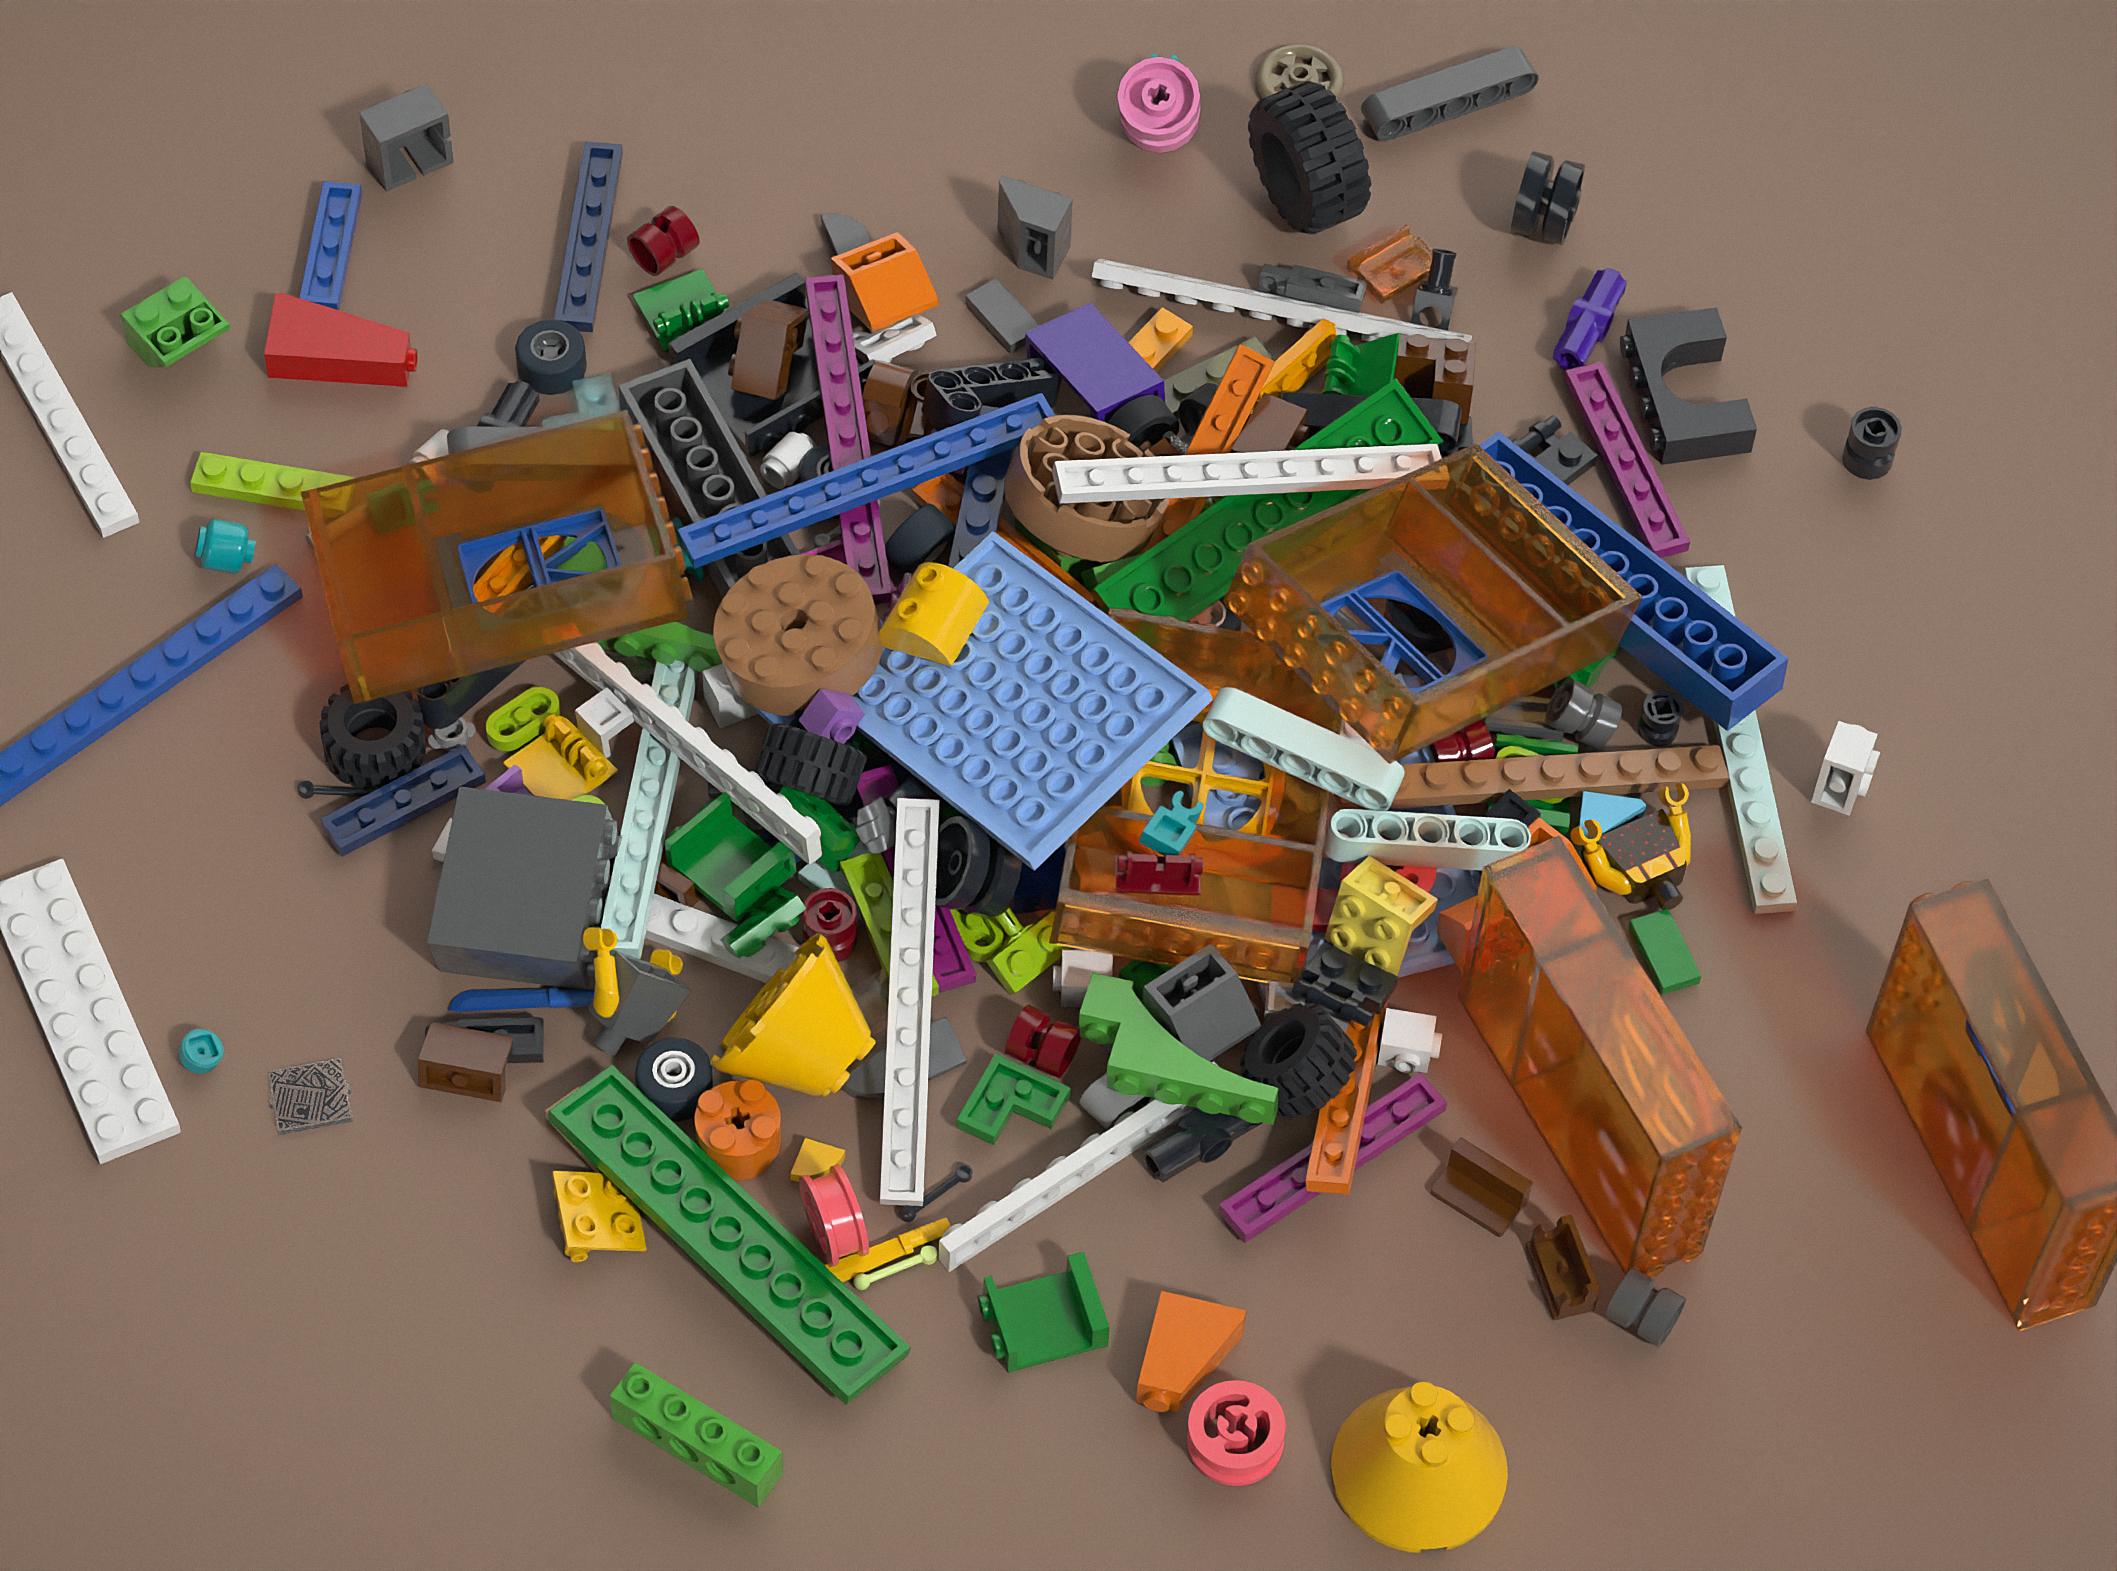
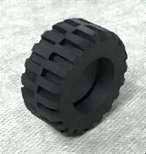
M1304 81L1257 101L1250 112V121L1248 122L1249 144L1254 154L1253 161L1260 173L1259 178L1262 185L1266 187L1269 193V199L1278 208L1280 216L1288 220V225L1293 229H1297L1298 232L1311 235L1360 215L1368 205L1371 196L1369 191L1371 177L1368 175V160L1364 156V147L1361 139L1356 134V127L1352 119L1349 120L1346 109L1342 103L1337 102L1336 96L1331 90H1326L1325 86L1320 83Z

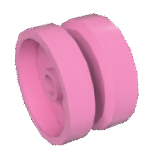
M1155 57L1142 60L1128 70L1120 82L1117 97L1121 126L1129 140L1143 150L1156 153L1174 151L1188 143L1198 130L1201 118L1198 82L1189 68L1174 59Z

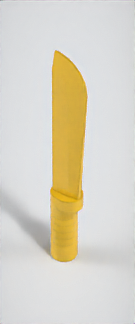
M945 1217L870 1247L869 1254L860 1257L855 1253L839 1259L837 1266L831 1268L827 1264L825 1266L838 1279L846 1282L857 1274L868 1272L903 1255L913 1253V1248L942 1237L951 1226Z

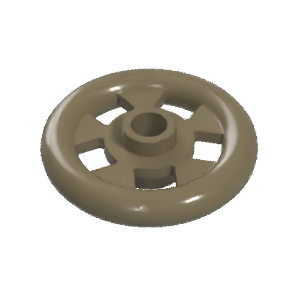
M1293 44L1275 49L1265 56L1256 72V85L1262 98L1277 93L1275 90L1280 86L1287 89L1304 81L1324 85L1326 90H1331L1336 96V100L1339 99L1344 88V75L1339 63L1324 50L1310 45ZM1305 59L1312 61L1309 66L1307 64L1295 63V60ZM1278 65L1285 68L1282 76L1272 73ZM1327 72L1329 81L1319 82L1318 73Z

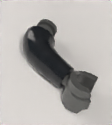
M912 774L884 799L880 796L859 809L858 816L850 820L856 828L855 830L863 846L866 845L872 853H881L895 845L898 798L939 800V811L950 807L951 804Z

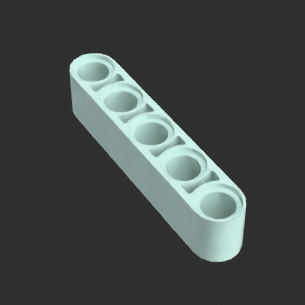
M1224 687L1218 691L1203 721L1205 733L1214 740L1369 810L1387 811L1405 776L1403 767L1392 758L1232 687Z
M1342 809L1331 818L1323 837L1322 847L1329 858L1338 862L1362 863L1368 856H1371L1383 865L1508 872L1516 869L1530 844L1531 834L1525 824L1514 819ZM1339 833L1346 834V835H1348L1350 838L1343 837V836L1340 835ZM1381 835L1388 837L1391 841L1385 840ZM1421 838L1428 839V840L1431 841L1432 843H1428V842L1422 840ZM1463 841H1467V842L1471 843L1472 845H1467V844L1464 843ZM1503 843L1509 844L1513 848L1507 847Z

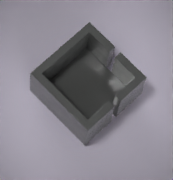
M428 84L407 90L399 96L380 104H374L368 109L359 112L366 162L386 192L417 179L415 171L399 148L401 147L406 149L423 176L454 163L452 143L449 138L451 134L448 113Z

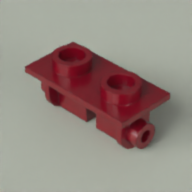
M1126 851L1125 855H1115L1116 893L1201 895L1200 875L1203 874V858H1195V853H1190L1189 856L1166 855L1164 857L1149 854H1132L1131 851Z

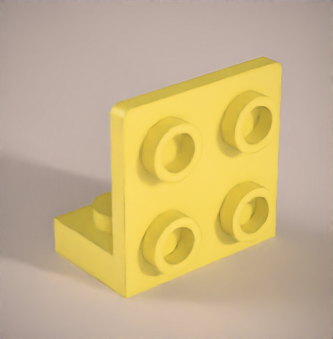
M1368 856L1342 880L1325 939L1342 951L1398 976L1412 931L1435 910L1438 899L1371 856Z

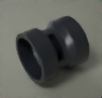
M1656 691L1646 697L1638 724V732L1644 741L1654 746H1665L1676 739L1680 727L1679 723L1683 715V704L1680 698L1668 691Z

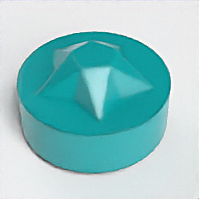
M195 1029L189 1032L178 1048V1056L182 1065L189 1071L197 1074H205L212 1071L221 1061L224 1053L223 1044L219 1037L206 1029Z

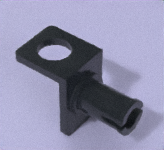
M1436 248L1432 251L1433 256L1428 280L1420 281L1417 288L1410 323L1425 326L1420 320V313L1424 308L1433 306L1442 314L1441 323L1434 328L1448 331L1453 303L1458 291V287L1450 285L1457 253Z

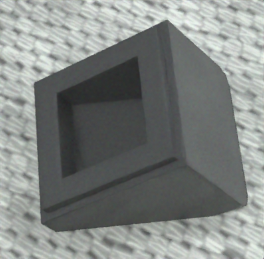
M947 1017L930 1023L929 1081L967 1063Z

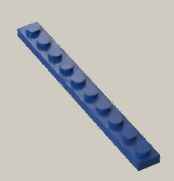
M1040 393L678 529V539L695 569L1018 447L1022 437L1029 428L1033 429L1039 426L1043 419L1055 416L1044 395Z
M277 564L273 565L1 752L0 806L303 597L301 587Z

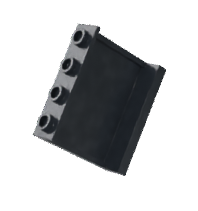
M797 272L669 342L670 366L691 359L739 447L748 458L761 451L770 450L789 432L800 433L809 424L824 416L809 314L803 347L792 354L785 393L774 400L731 389L733 377L728 375L730 359L734 353H737L739 339H735L734 331L740 316H743L744 313L764 299L808 309L805 281ZM856 355L861 393L863 395L867 378L875 360L872 359L864 364Z

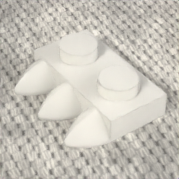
M920 314L891 324L884 329H878L873 332L870 330L871 334L852 332L855 353L864 364L872 359L875 362L885 361L890 363L893 357L905 351L919 349L925 344V341L937 336L933 322Z

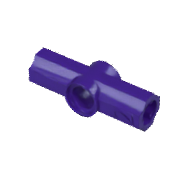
M1608 267L1605 270H1597L1583 298L1578 297L1574 302L1566 322V329L1553 352L1552 359L1559 364L1561 369L1570 370L1585 366L1597 342L1602 343L1613 321L1614 311L1627 286V281L1622 278L1619 271Z

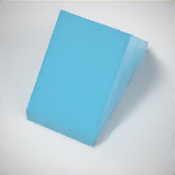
M1583 791L1577 827L1582 828L1587 838L1588 830L1584 825V821L1593 819L1600 824L1603 835L1642 818L1646 804L1641 799ZM1575 844L1576 852L1582 862L1585 863L1586 860L1583 855L1585 847Z

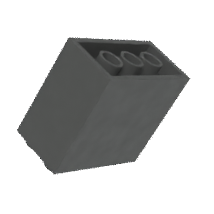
M459 787L427 939V945L440 972L588 990L590 977H595L593 959L597 957V952L590 951L585 947L583 935L587 928H601L605 900L607 899L612 876V864L618 855L622 836L617 834V821L612 819L608 805Z

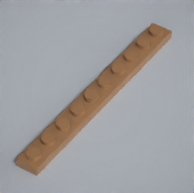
M1719 745L1401 765L1405 771V776L1389 809L1497 802L1508 789L1524 800L1582 797L1583 791L1615 795L1659 792L1665 786L1668 787L1669 791H1677V783H1683L1688 790L1726 787L1730 777ZM1334 794L1338 811L1342 809L1369 810Z

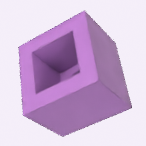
M820 689L799 721L808 732L844 744L854 734L856 726L865 713L849 693Z

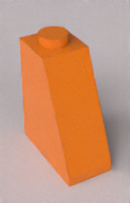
M1161 1291L1138 1380L1136 1402L1144 1404L1145 1407L1156 1412H1166L1168 1410L1179 1412L1242 1338L1247 1310Z

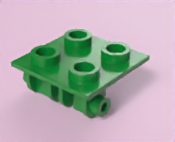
M703 269L633 294L635 302L664 352L669 351V342L727 311L726 308H729L727 296L725 293L717 294Z
M1392 334L1355 346L1350 342L1348 336L1336 335L1329 346V357L1331 359L1326 364V380L1322 394L1372 396L1392 382L1400 334Z

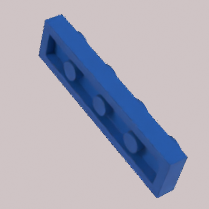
M323 181L300 299L339 310L362 198L361 184Z

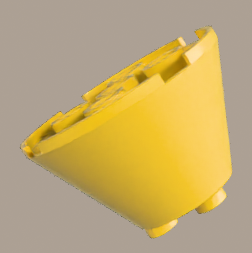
M817 933L795 951L794 954L797 957L785 971L781 968L776 971L732 1025L720 1043L726 1049L721 1058L714 1054L710 1061V1065L717 1071L757 1080L815 1097L820 1095L825 1097L830 1092L835 1094L850 1076V1073L846 1071L847 1067L856 1058L859 1061L862 1060L872 1049L876 1041L870 1037V1028L827 939L820 933Z
M1419 1382L1411 1387L1382 1392L1363 1402L1342 1424L1336 1436L1331 1456L1330 1468L1335 1486V1495L1348 1518L1362 1532L1375 1541L1397 1550L1412 1553L1446 1547V1550H1449L1476 1537L1490 1524L1497 1514L1505 1495L1508 1480V1466L1504 1447L1497 1432L1486 1417L1454 1393L1434 1386L1429 1382Z

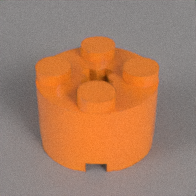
M757 1080L729 1081L701 1094L694 1119L696 1144L735 1181L752 1179L765 1173L771 1167V1162L779 1154L782 1143L780 1109L772 1094Z

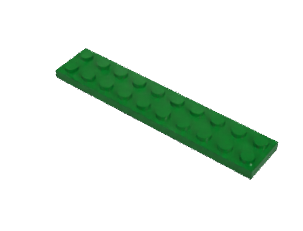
M1395 379L1294 450L1437 444L1439 446L1443 440L1398 380ZM1378 488L1227 495L1100 583L1090 593L1106 615L1152 648Z
M613 1065L549 1110L548 1121L845 1405H848L909 1355L911 1347Z

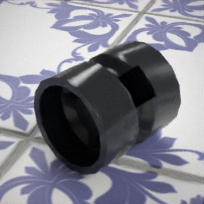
M1879 407L1864 408L1855 414L1852 418L1842 456L1844 466L1851 474L1862 479L1871 480L1879 479L1888 473L1892 467L1895 451L1901 436L1902 427L1899 419L1892 412Z

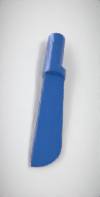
M559 988L542 990H469L453 999L449 1011L469 1012L589 1006L595 989L559 991Z

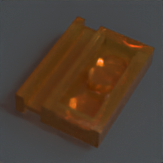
M1406 224L1349 258L1347 270L1349 272L1353 271L1358 276V279L1365 280L1368 283L1367 290L1382 304L1429 275L1433 250L1418 235L1414 236L1410 232V227Z

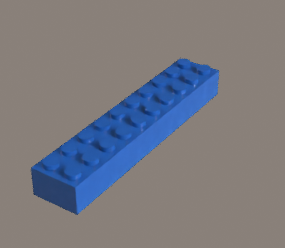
M1499 431L1445 469L1446 478L1441 486L1440 502L1726 731H1729L1783 689L1788 658Z

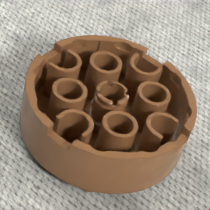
M1077 415L1048 417L1043 419L1039 426L1033 429L1029 428L1022 437L1004 478V492L1012 510V515L1033 535L1055 548L1062 556H1075L1105 564L1132 557L1147 546L1170 498L1059 504L1052 474L1055 461L1155 457L1149 449L1143 453L1128 441L1130 434L1106 422Z
M822 555L787 556L752 568L726 593L718 607L713 625L715 646L728 681L734 691L751 706L776 715L796 716V711L806 710L820 689L849 693L850 696L854 695L873 675L883 651V645L879 637L882 625L866 582L848 565Z

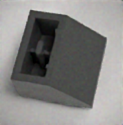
M1002 175L999 180L997 229L1019 269L1053 280L1070 249L1073 199L1063 196L1058 192H1051L1030 185L1025 181L1015 180Z
M1212 943L1144 986L1142 1004L1152 1017L1175 1039L1208 1061H1211L1242 1041L1261 1026L1238 973Z

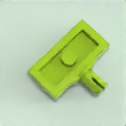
M1010 907L1005 908L995 917L1009 937L1005 940L1002 948L988 958L986 962L1009 995L1018 992L1061 958L1062 950H1071L1076 946V943L1054 911L1045 913L1033 924L1024 927L1019 923Z

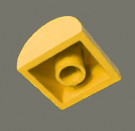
M922 563L916 569L879 631L881 643L885 648L952 667L988 606L989 600L975 582L959 571L938 563Z

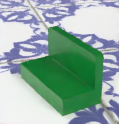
M783 786L779 793L788 799L793 809L803 817L809 816L812 818L821 831L820 844L822 856L818 860L831 872H839L840 862L849 858L860 840L855 830L856 828L825 800Z

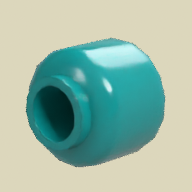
M212 519L206 527L200 526L195 557L200 558L201 565L205 569L237 574L242 569L243 563H252L256 540L248 539L249 531L244 524Z

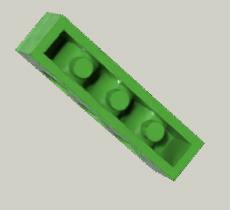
M636 1362L610 1394L612 1419L757 1508L783 1475L781 1450Z

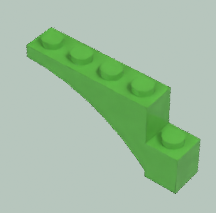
M568 536L562 548L569 546L578 538ZM589 541L586 547L556 569L606 574L607 560L602 550L595 544L596 542ZM559 586L562 599L570 603L582 601L593 592L590 589ZM636 595L632 598L633 610L610 616L602 615V612L597 610L572 622L579 633L589 642L595 641L601 648L617 651L625 656L649 658L665 665L673 664L677 660L685 662L686 667L690 664L698 672L722 664L715 646L714 635L703 633L675 622L650 607Z
M1092 972L1079 1013L1080 1037L1087 1038L1094 1043L1114 1044L1107 1064V1088L1115 1089L1125 1095L1138 1094L1156 1098L1165 1104H1183L1196 1107L1209 1114L1223 1113L1232 1115L1250 1123L1263 1122L1274 1124L1278 1110L1277 1087L1246 1079L1222 1069L1197 1055L1175 1039L1152 1017L1133 992V981Z

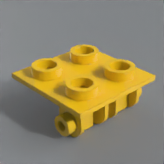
M551 714L545 719L543 725L546 727L543 735L503 762L507 769L517 765L522 770L523 786L533 796L572 800L578 796L588 794L618 772V769L567 718L557 716L556 714Z
M553 1171L551 1173L554 1184L553 1194L554 1198L557 1199L559 1209L558 1219L561 1221L560 1230L564 1235L566 1245L564 1250L565 1254L570 1256L572 1262L586 1260L588 1258L587 1253L590 1250H647L638 1206L604 1173Z

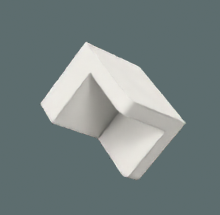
M607 687L575 710L578 730L606 758L611 755L609 739L634 722L633 713Z

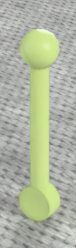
M930 1245L924 1246L920 1254L868 1275L864 1273L857 1274L853 1279V1284L856 1289L865 1290L869 1287L870 1283L919 1263L933 1264L937 1260V1250Z

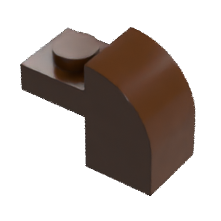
M876 361L874 363L862 395L868 439L870 441L889 446L896 445L904 408H908L911 396V382L918 375L919 370L885 361Z

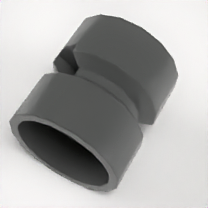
M1569 678L1555 691L1548 705L1545 720L1549 726L1562 733L1568 732L1572 734L1574 732L1576 740L1597 750L1606 745L1617 729L1621 718L1622 706L1601 693L1593 696V690L1573 678Z
M1632 1268L1614 1293L1605 1316L1626 1329L1635 1324L1638 1335L1655 1346L1660 1347L1676 1324L1687 1299L1666 1287L1658 1291L1655 1290L1654 1279Z

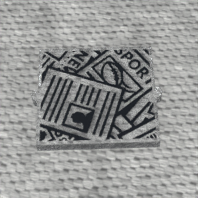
M342 1057L268 1071L272 1094L268 1102L269 1107L274 1109L278 1135L353 1122L348 1096L352 1093V1088L350 1084L346 1083Z

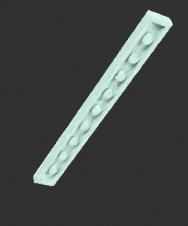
M1724 565L1685 568L1683 576L1735 616ZM1756 710L1729 731H1726L1714 721L1718 745L1720 746L1730 777L1727 788L1754 914L1795 911L1797 899Z
M675 660L673 664L665 665L657 661L651 688L666 705L675 706L689 723L699 672L693 669L690 664L686 667L685 662ZM644 728L642 729L620 834L622 840L618 855L615 857L600 928L611 929L617 935V944L610 951V956H613L617 951L637 959H641L681 758Z

